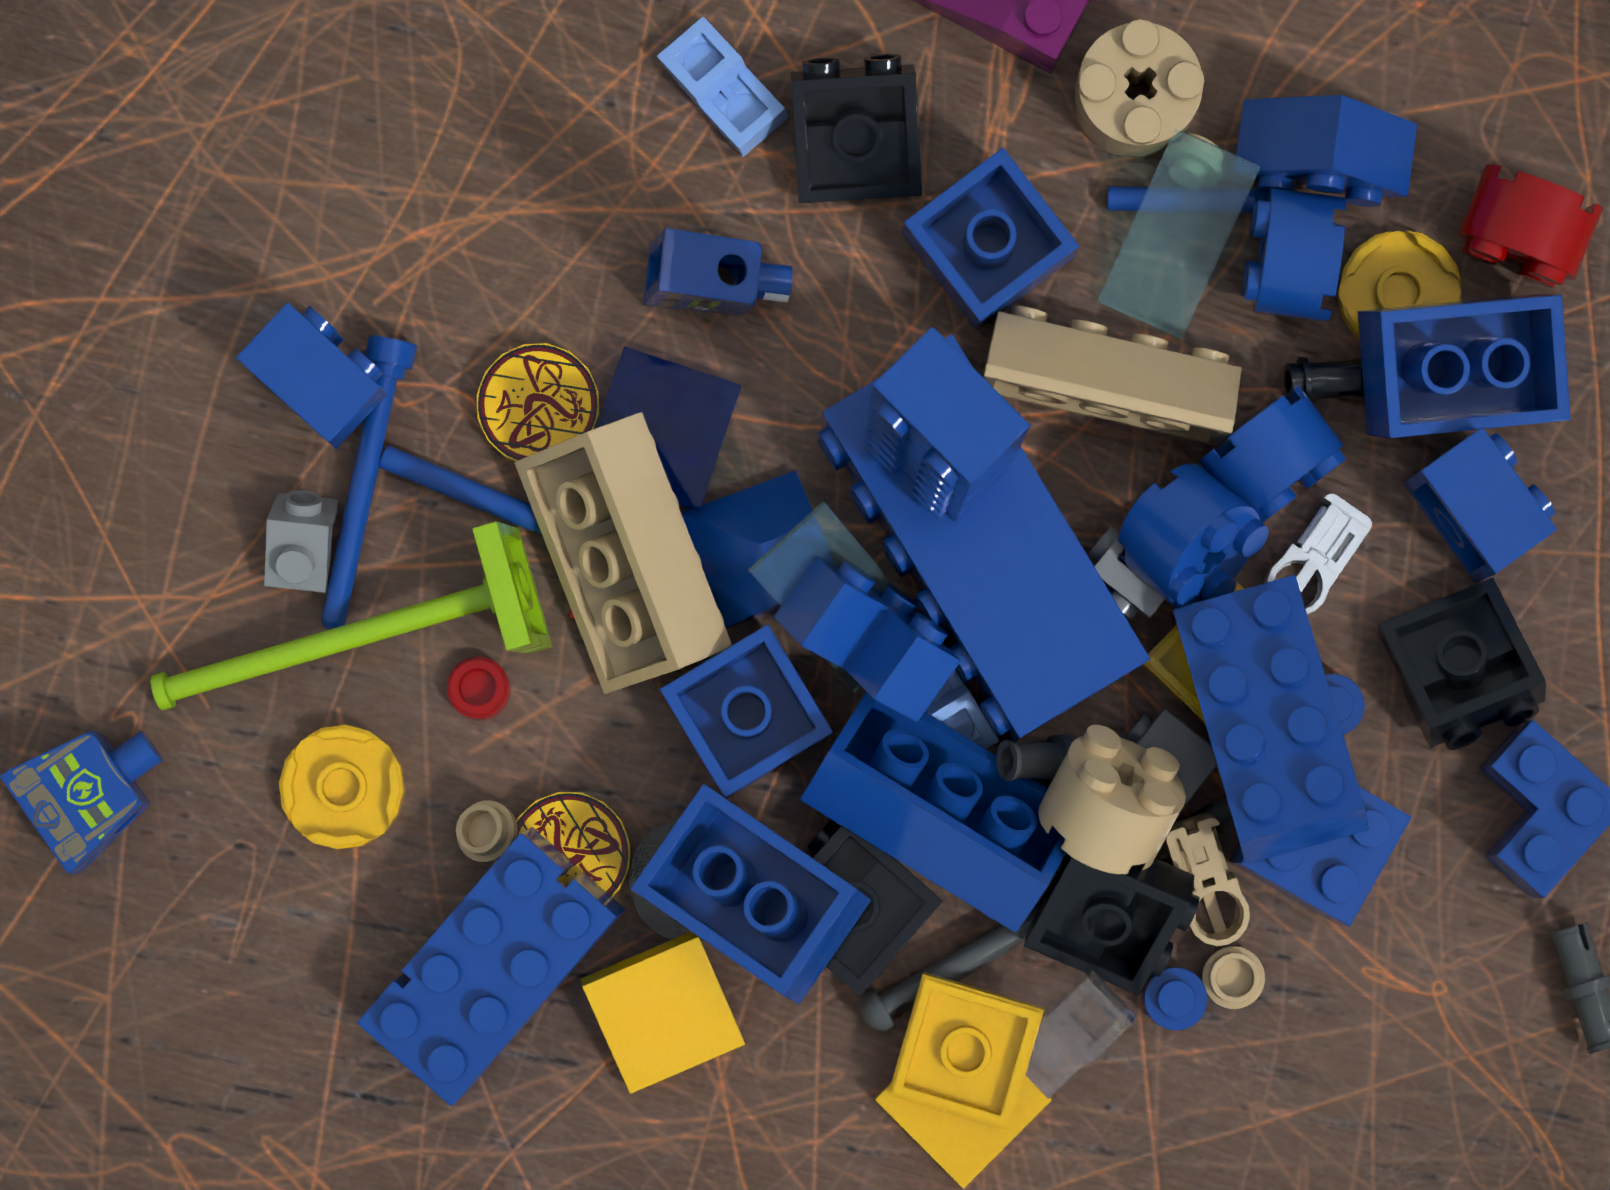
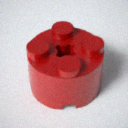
M1486 164L1458 233V236L1466 241L1461 252L1471 258L1491 265H1496L1498 261L1504 262L1505 259L1522 264L1523 266L1519 273L1521 277L1550 288H1554L1555 284L1563 285L1565 279L1575 280L1603 208L1595 203L1582 210L1580 207L1584 196L1572 190L1521 171H1517L1514 181L1507 178L1500 179L1498 176L1502 166Z

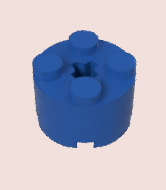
M1270 188L1267 200L1254 198L1249 235L1260 238L1257 261H1245L1241 287V297H1244V300L1253 301V312L1320 321L1330 320L1332 310L1320 306L1323 296H1336L1345 226L1337 225V223L1333 222L1334 209L1346 211L1345 197Z
M1298 385L1286 396L1283 395L1228 437L1229 440L1218 449L1211 450L1198 462L1216 479L1253 507L1263 523L1297 497L1290 488L1293 484L1300 481L1307 490L1345 461L1346 458L1339 450L1344 446L1343 442Z
M1184 464L1171 470L1170 472L1178 478L1164 489L1154 482L1144 491L1126 516L1118 538V542L1126 548L1125 555L1118 554L1120 562L1175 608L1234 592L1236 588L1235 577L1249 557L1262 548L1269 534L1268 527L1260 521L1259 515L1253 507L1198 464Z

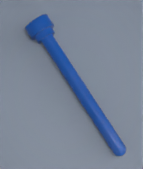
M376 335L368 336L365 356L383 372L376 383L387 395L363 420L321 617L322 625L327 630L343 626L346 623L397 380L404 381L406 370L413 369L417 345Z

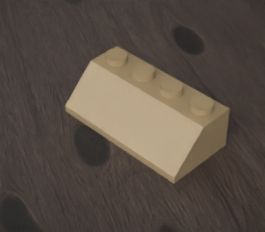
M1011 306L1010 314L998 311L982 377L1002 397L1217 447L1232 434L1242 367L1229 365V355L1205 348H1193L1191 356L1168 351V341L1145 334H1132L1131 342L1107 336L1108 328L1106 326L1084 320H1072L1070 328L1046 322L1047 313L1029 307Z
M642 412L590 430L514 462L604 694L681 669L732 646L724 625L723 616L716 605L702 568L701 559L694 548L680 512L677 497L672 491L658 455L655 440L649 432Z

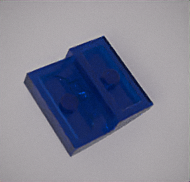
M624 346L596 428L642 412L649 432L655 440L658 455L679 505L700 512L719 460L721 447L737 405L742 385Z

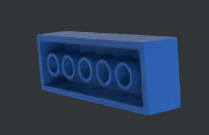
M932 326L872 385L866 432L870 437L867 439L869 444L866 447L891 473H894L901 467L916 482L913 485L915 489L912 491V494L934 517L939 519L946 512L956 522L1010 469L1031 425Z

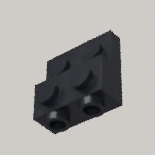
M876 54L865 57V67L840 69V61L837 58H814L802 62L803 71L790 72L799 203L922 196L917 85L914 64L902 65L901 55Z
M1493 577L1378 624L1379 636L1404 685V696L1430 748L1445 743L1449 750L1466 747L1481 736V727L1501 719L1506 726L1522 724L1539 712L1537 704L1545 702L1546 680Z
M831 820L817 834L807 848L815 855L813 857L814 860L857 888L871 899V902L826 967L861 996L942 904L943 900L895 858L879 850L842 825L839 827Z
M1068 854L1026 932L1024 947L1139 995L1150 974L1160 977L1173 950V942L1170 939L1176 928L1186 931L1194 918L1200 900L1199 896L1192 894L1195 875L1156 858L1151 866L1143 871L1142 864L1132 865L1128 874H1112L1087 866Z

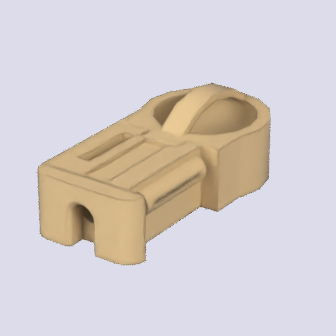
M1202 813L1175 822L1164 841V845L1171 865L1195 875L1192 894L1199 896L1200 900L1203 898L1214 933H1207L1200 929L1196 921V913L1189 925L1190 930L1206 944L1214 946L1229 945L1238 940L1246 931L1250 920L1249 905L1241 892L1237 877L1232 871L1225 873L1229 869L1216 828L1214 827L1220 825L1219 821L1210 813ZM1216 891L1228 892L1238 903L1237 918L1228 929L1225 926L1215 896Z

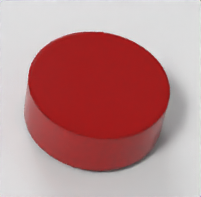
M470 657L461 661L453 668L447 681V695L450 703L460 714L472 720H488L497 716L506 707L511 694V685L506 672L498 663L486 657Z

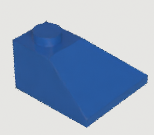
M796 470L681 513L694 548L701 559L704 574L716 605L723 616L726 629L778 610L816 556L833 564L821 529Z

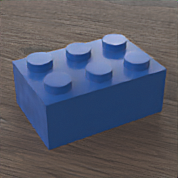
M1531 294L1358 311L1367 435L1397 438L1477 430L1481 427L1487 429L1571 420L1562 295Z
M704 783L631 887L637 894L798 1005L803 1001L871 902V899Z

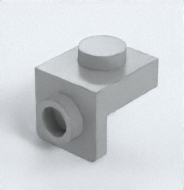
M295 490L287 494L279 493L276 495L266 524L264 586L326 593L330 579L332 526L338 509V501L336 499L322 498L320 494L309 490Z
M1110 526L1088 555L1097 561L1094 567L1123 615L1131 621L1139 613L1147 620L1165 599L1117 559L1119 557L1118 554H1121L1125 547L1118 542L1119 531Z

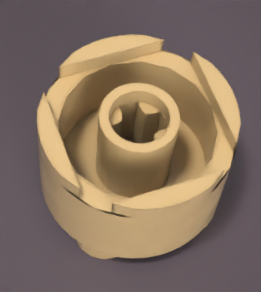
M1134 20L1117 26L1101 35L1087 51L1075 84V107L1079 124L1085 134L1098 147L1113 155L1125 157L1150 156L1164 152L1170 143L1177 142L1179 137L1185 134L1200 105L1204 76L1196 54L1190 45L1177 33L1147 20ZM1129 81L1135 85L1141 81L1146 83L1150 87L1147 97L1139 95L1134 100L1126 95L1130 84Z
M1091 725L1083 736L1078 737L1071 743L1039 805L1038 815L1040 823L1047 834L1053 826L1065 838L1061 849L1087 866L1112 874H1128L1132 865L1142 864L1143 871L1153 863L1184 806L1186 793L1181 780L1177 776L1180 763L1176 757L1164 749L1158 747L1146 749L1139 744L1119 737L1116 732L1106 726Z

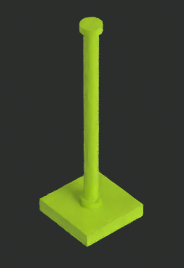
M497 521L472 528L486 576L483 577L482 585L173 676H168L166 672L151 675L150 683L155 702L159 709L164 711L174 708L176 700L486 609H491L497 616L506 651L531 654L551 648L553 646L520 528Z

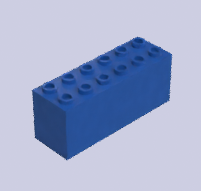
M953 334L946 337L945 339L971 365ZM879 378L822 411L821 427L823 430L818 432L820 438L817 439L821 449L835 471L845 466L855 481V484L850 486L852 491L849 492L852 500L867 524L878 519L888 537L883 540L882 548L900 578L909 572L911 573L921 590L915 594L916 598H914V601L919 605L918 609L922 615L937 625L943 626L954 644L949 649L961 660L955 670L965 684L973 679L977 682L986 697V700L978 706L997 738L1007 732L1014 742L1150 660L1138 637L1022 447H1020L1010 469L956 522L946 512L937 519L912 494V491L915 489L913 485L916 482L901 467L894 473H891L866 447L869 444L867 439L870 437L866 432L872 385Z

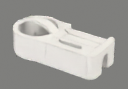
M1328 494L1320 500L1327 507L1321 506L1298 539L1297 543L1300 547L1298 548L1292 543L1280 560L1268 570L1264 583L1274 581L1276 574L1283 567L1289 566L1291 563H1300L1304 566L1296 579L1300 592H1302L1315 573L1318 580L1317 593L1314 600L1308 606H1305L1307 615L1316 611L1324 603L1330 587L1372 527L1371 519L1335 494Z

